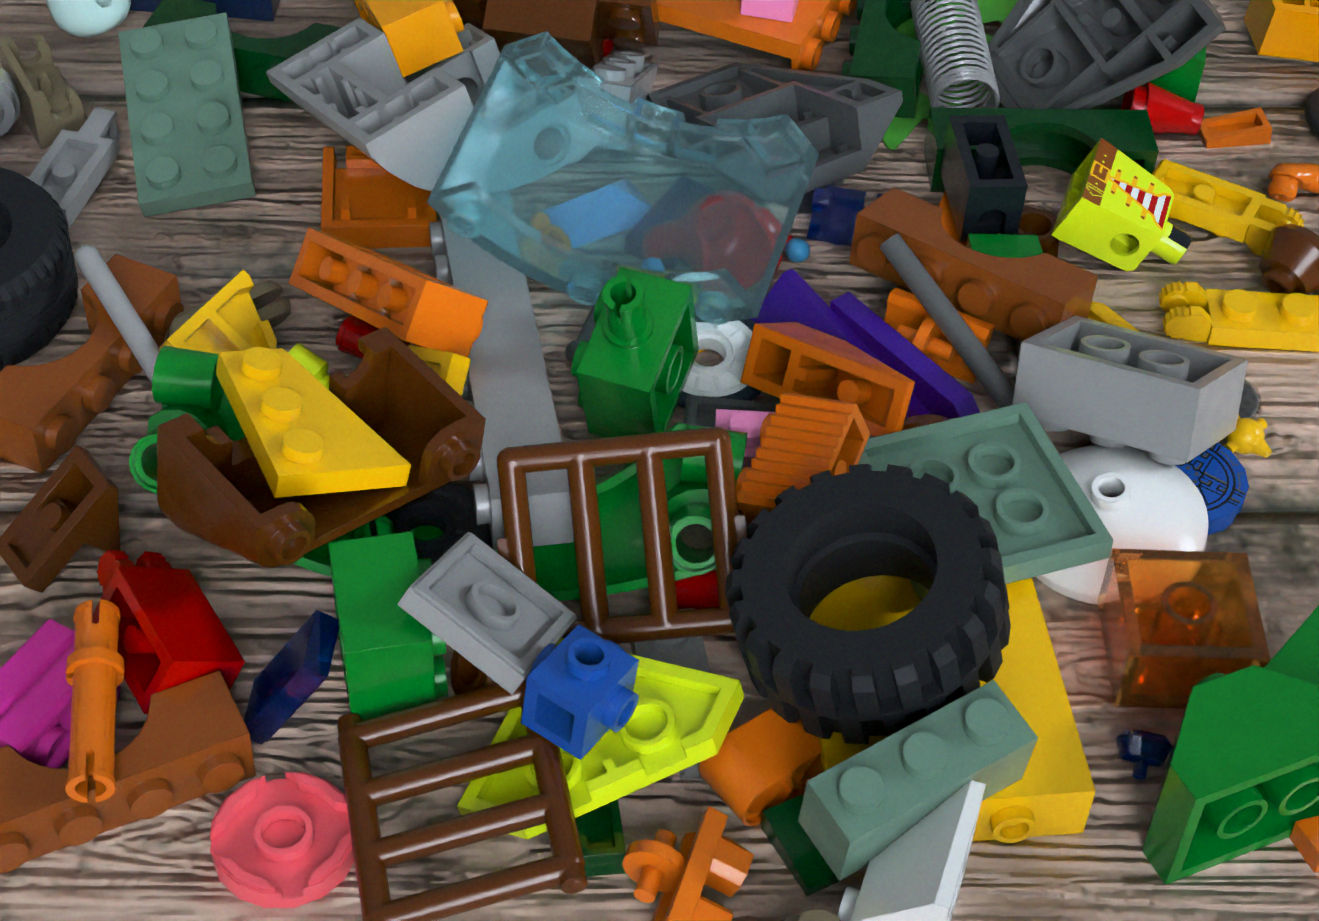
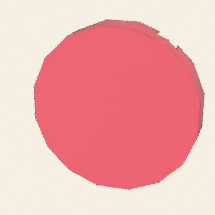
M284 772L285 779H273L266 782L265 775L247 781L225 798L211 822L210 853L220 882L238 899L263 908H295L323 898L345 880L354 864L346 797L330 781L305 772Z

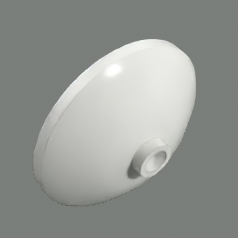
M1090 445L1063 452L1060 456L1114 541L1110 556L1107 559L1039 575L1036 578L1047 587L1066 597L1090 604L1129 605L1159 597L1185 581L1197 567L1204 554L1209 525L1208 513L1202 495L1192 480L1178 467L1156 462L1149 458V452L1129 446L1109 448L1100 445Z

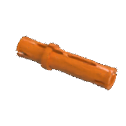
M101 599L99 623L97 624L92 622L93 600L80 603L75 608L73 615L75 623L74 652L67 657L66 680L72 686L68 777L65 783V791L70 798L82 803H88L90 776H93V779L96 780V803L109 799L116 789L114 778L116 688L124 679V659L117 652L121 612L114 603Z

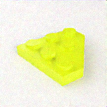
M561 638L556 645L558 646L564 638ZM630 654L639 660L633 692L638 694L639 699L629 721L618 732H613L609 729L581 760L560 748L575 818L717 755L745 697L740 680ZM521 707L508 711L490 745L527 735L525 725L521 724ZM533 764L470 781L457 805L460 814L465 815L539 794ZM546 823L509 834L528 840L546 832Z

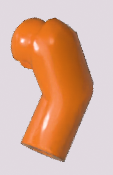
M1280 163L1268 175L1271 182L1268 185L1267 191L1269 196L1275 200L1291 202L1296 198L1298 189L1319 194V165Z

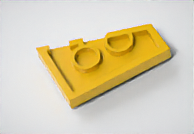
M252 347L241 351L219 352L216 367L217 378L275 498L407 486L411 464L283 348Z

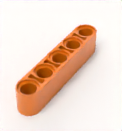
M771 707L727 733L718 754L701 761L698 771L703 780L741 822L749 827L756 826L762 822L764 810L801 794L804 796L807 780L824 772L818 736L805 732L801 718L797 723L787 722L775 713Z

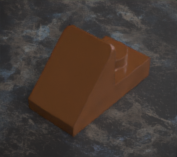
M78 445L75 446L0 537V556L24 587L41 593L44 592L84 543L106 552L107 550H120L118 488L88 451Z

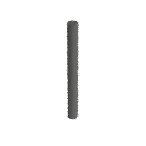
M897 233L881 244L880 250L999 408L1011 406L1015 390L1013 384L900 234Z

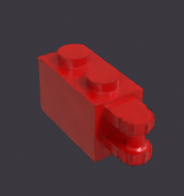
M107 550L106 553L100 556L96 572L98 573L97 580L100 582L99 586H103L101 600L114 603L121 612L117 652L124 659V679L143 713H149L151 694L219 670L230 690L245 660L190 570L172 568L170 563L165 561L166 557L158 552L144 551V554L136 558V565H134L132 560L128 559L129 555H126L125 551ZM100 601L93 612L92 622L94 624L99 623Z

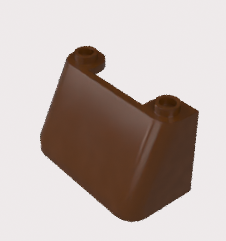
M383 327L359 338L358 349L364 354L363 359L348 377L341 370L329 376V390L411 464L407 486L275 498L246 437L233 442L217 425L204 432V429L189 413H186L158 425L157 502L159 509L176 527L188 534L262 567L274 568L280 565H290L298 561L306 553L451 481H459L467 477L476 468L480 460V449L483 443L486 418L387 327Z

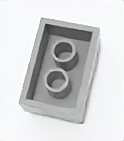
M1075 315L1021 342L1012 405L1027 402L1044 430L1057 432L1069 429L1090 435L1091 442L1103 447L1122 448L1130 446L1148 451L1149 458L1156 462L1181 465L1186 462L1188 463L1236 430L1248 359Z

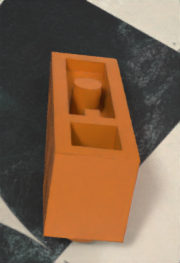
M797 322L754 324L740 383L780 398V394L785 392L857 403L871 433L870 435L877 437L902 431L915 381L845 340Z

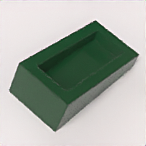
M801 794L764 810L762 813L761 829L805 895L809 896L840 881L798 822L803 801V795Z
M617 799L575 818L587 877L625 874L622 862L626 854Z

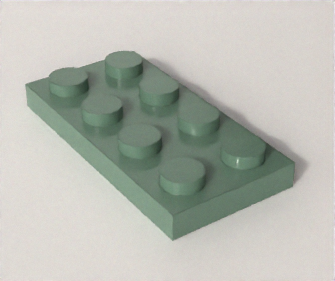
M226 12L118 32L138 203L143 216H154L256 196L231 27Z

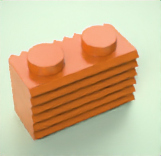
M785 392L780 394V403L776 404L775 413H769L762 422L760 429L761 446L756 448V457L751 459V467H745L740 472L736 482L737 504L742 513L745 514L749 524L763 508L771 512L776 507L774 499L794 485L797 490H800L811 484L810 477L827 470H830L831 476L849 473V465H858L871 433L857 403Z

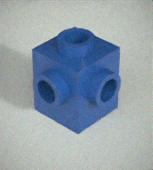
M578 624L558 646L554 643L548 644L534 661L530 674L527 676L521 724L581 760L609 729L613 732H618L631 718L639 699L638 694L633 692L639 660L626 653L616 643L605 640Z

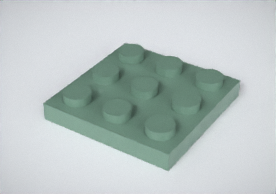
M1027 402L872 437L866 443L858 465L870 464L872 471H886L888 464L908 467L912 469L913 477L919 479L922 478L924 473L930 474L949 483L951 494L956 490L962 492L978 506L979 516L990 522L997 537L1006 584L1107 559L1110 556L1114 541ZM909 580L920 601H922L929 592V589L915 581Z

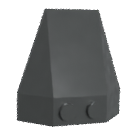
M1018 0L989 42L988 48L999 90L1000 102L1004 108L1092 109L1183 66L1222 33L1226 27L1221 15L1209 0Z
M738 62L648 93L649 104L688 159L741 192L759 199L771 207L791 205L798 200L799 195L815 189L837 187L843 183V178L864 171L903 102L901 90L870 79Z

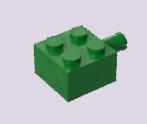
M620 267L616 277L607 281L598 296L594 310L595 328L589 341L581 340L578 344L571 369L572 376L577 377L580 389L578 406L584 409L588 433L604 438L666 432L699 351L692 285Z
M380 516L375 519L378 536L371 537L368 522L351 531V540L328 543L337 630L350 713L360 715L362 720L435 701L436 698L448 697V683L443 654H446V643L397 605L407 589L432 566L430 557L417 559L413 532L395 533L392 520L386 516Z

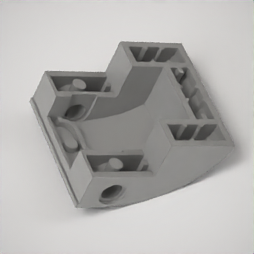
M360 17L266 71L271 84L385 170L415 187L442 195L479 197L506 193L535 183L564 166L577 163L584 157L585 153L601 144L599 137L594 134L578 88L550 71L525 86L508 75L495 39L470 23L465 24V30L457 34L464 51L404 78L385 33Z

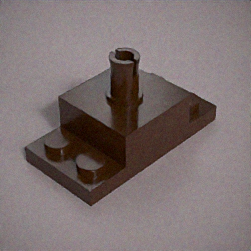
M452 0L459 12L463 25L470 23L495 39L505 67L523 69L521 83L525 86L548 71L553 74L580 77L602 61L606 40H612L615 45L627 49H640L644 44L655 46L658 44L660 21L656 0Z

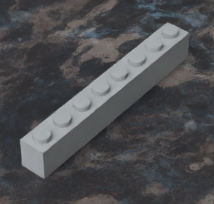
M507 193L479 197L438 198L439 222H429L430 246L435 262L436 278L489 301L483 315L481 333L473 343L468 356L471 361L462 397L465 400L467 399V402L486 418L483 443L480 449V460L476 468L468 476L469 481L481 480L482 484L473 485L475 518L477 525L489 524L494 551L498 550L497 538L504 537L497 469V456L499 452L507 447L562 442ZM567 469L526 473L533 546L572 543L573 526Z

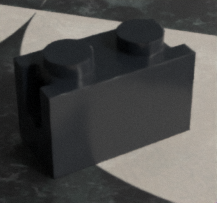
M1005 115L949 116L939 170L959 240L967 241L968 234L1000 233L1017 235L1028 185ZM978 145L975 158L973 159L970 146Z

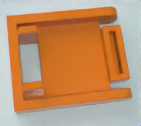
M353 145L346 146V168L336 169L337 157L335 155V147L323 146L321 232L369 249L431 247L429 222H437V199L435 192L415 187L391 174Z

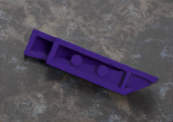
M791 268L782 273L750 317L754 323L797 322L840 338L915 381L905 418L933 414L955 419L980 413L972 393L850 292L831 300L829 307L804 279Z

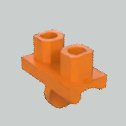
M897 287L890 291L884 321L949 375L971 384L978 380L916 296ZM958 311L982 345L988 350L995 325Z
M708 806L702 815L697 832L686 833L681 839L678 850L674 849L677 836L665 829L658 830L654 840H637L628 846L622 865L625 873L637 883L633 893L636 899L644 903H652L655 901L658 891L662 892L651 921H732L733 911L701 896L705 884L732 897L740 889L748 875L754 854L722 835L728 815Z

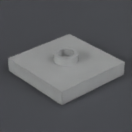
M467 532L407 589L397 604L511 695L527 679L532 665L540 652L550 643L557 644L578 618L570 609L470 532Z

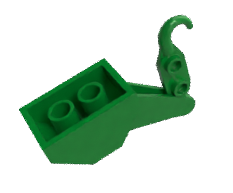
M1319 605L1264 668L1252 665L1227 675L1214 673L1192 687L1162 777L1142 852L1165 885L1288 838L1296 821L1319 815Z

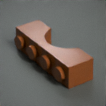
M894 187L857 213L849 263L911 291L879 248L887 239L899 233L957 311L994 324V329L1015 339L1024 341L1075 315L1088 318L1098 275L1047 253L1024 258H1006L972 250L954 240L945 231L941 223L943 208Z
M115 254L106 264L158 347H160L164 342L165 334L173 319L184 311L177 275ZM88 282L81 289L89 333L91 335L86 343L75 352L56 361L31 366L6 365L0 372V458L44 474L61 454L68 452L72 448L78 435L88 424L110 406L113 397L133 375L143 370Z
M220 670L151 694L149 713L144 726L129 745L115 754V793L109 799L102 802H95L96 780L93 779V776L89 777L88 803H82L70 798L65 791L68 769L41 766L23 758L10 746L0 748V873L12 871L29 860L61 848L87 843L101 833L133 821L154 818L171 807L208 793L226 791L234 787L238 782L256 776L249 731Z

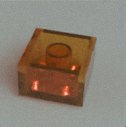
M1111 549L1098 597V608L1114 707L1185 709L1192 687L1205 677L1214 673L1227 675L1252 665L1264 668L1268 664L1270 655L1247 553Z

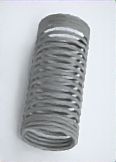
M912 0L910 8L918 41H921V62L930 106L972 108L989 97L978 108H998L1000 95L978 0H942L928 8L927 6L936 0H929L925 2L926 0ZM947 3H961V4H964V5H952V4H951V5H947V6H944V7L937 8V9L934 10L933 12L929 13L931 10H933V9L936 8L937 6H940V5H943V4H947ZM948 9H963V10H965V11H953V10H952V11H949V12L941 13V14L935 16L934 18H932L931 20H929L932 16H934V15H936L937 13H939V12H941V11H944V10H948ZM949 15H964V17H950V18H946V19H943V20L938 21V22L935 23L934 25H931L932 23H934L935 21H937L938 19H940V18H942V17H946V16H949ZM951 21H956L955 23H952V24L940 26V25L943 24V23H947V22H951ZM957 41V42H954V43H950V44L943 45L944 43ZM959 47V48H956V49L944 51V50L949 49V48ZM962 51L964 52V53H962V54L954 55V56H951V57H946L947 55H950V54L960 53V52H962ZM961 58H966V59H964V60H960V61H957V62L948 63L949 61H952V60L961 59ZM967 64L966 66H963V67H959V68H955V69H949V68L954 67V66ZM971 80H976V81H974V82H972V83H970V84H968V85H965V86H960V87H948V86H950V85H958V84L968 83V82H970ZM980 82H982L978 87H976V88H974V89H972V90H970V91H968V92H963V93H958V94H956V93H947V92H944V91H943V90H946V91H960V90H965V89H969V88H971V87H973V86L979 84ZM982 89L981 92H979L978 94H976V95H974V96H972V97H970V98H965V99H960V100L947 99V98H945V97H956V98H958V97H963V96L971 95V94L977 92L978 90ZM984 95V96H983L981 99H979L978 101H976V102H974V103H972V104H968V105L954 106V105H948V104H946V103L960 104V103L970 102V101H973V100L977 99L978 97Z

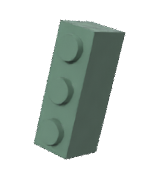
M992 680L807 780L798 822L835 876L841 881L866 867L870 860L970 780L986 784L982 801L1021 780L1038 737L997 683Z

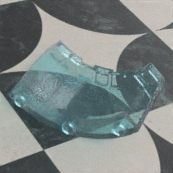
M548 31L504 45L427 200V203L446 220L447 226L454 233L468 238L498 260L528 277L568 294L572 300L582 305H596L598 296L607 281L616 277L619 268L624 267L692 285L696 322L721 325L729 321L757 318L820 154L788 114L757 119L719 118L715 127L685 122L683 112L654 104L639 97H636L633 103L630 104L602 89L601 86L604 78L580 63Z

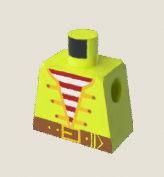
M1103 138L1098 141L1071 175L1051 234L1058 240L1126 272L1135 270L1150 251L1170 264L1175 265L1185 254L1192 240L1191 235L1168 222L1174 199V193L1171 188Z

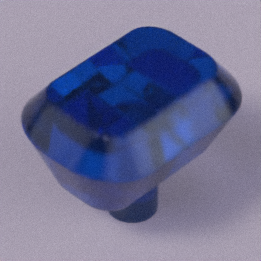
M1133 728L1125 729L1115 739L1120 759L1134 762L1132 777L1136 779H1146L1148 765L1161 767L1173 747L1165 735Z

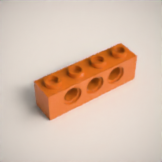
M309 227L288 284L379 329L387 327L397 338L425 348L452 352L467 358L473 343L481 333L483 315L489 302L372 249Z

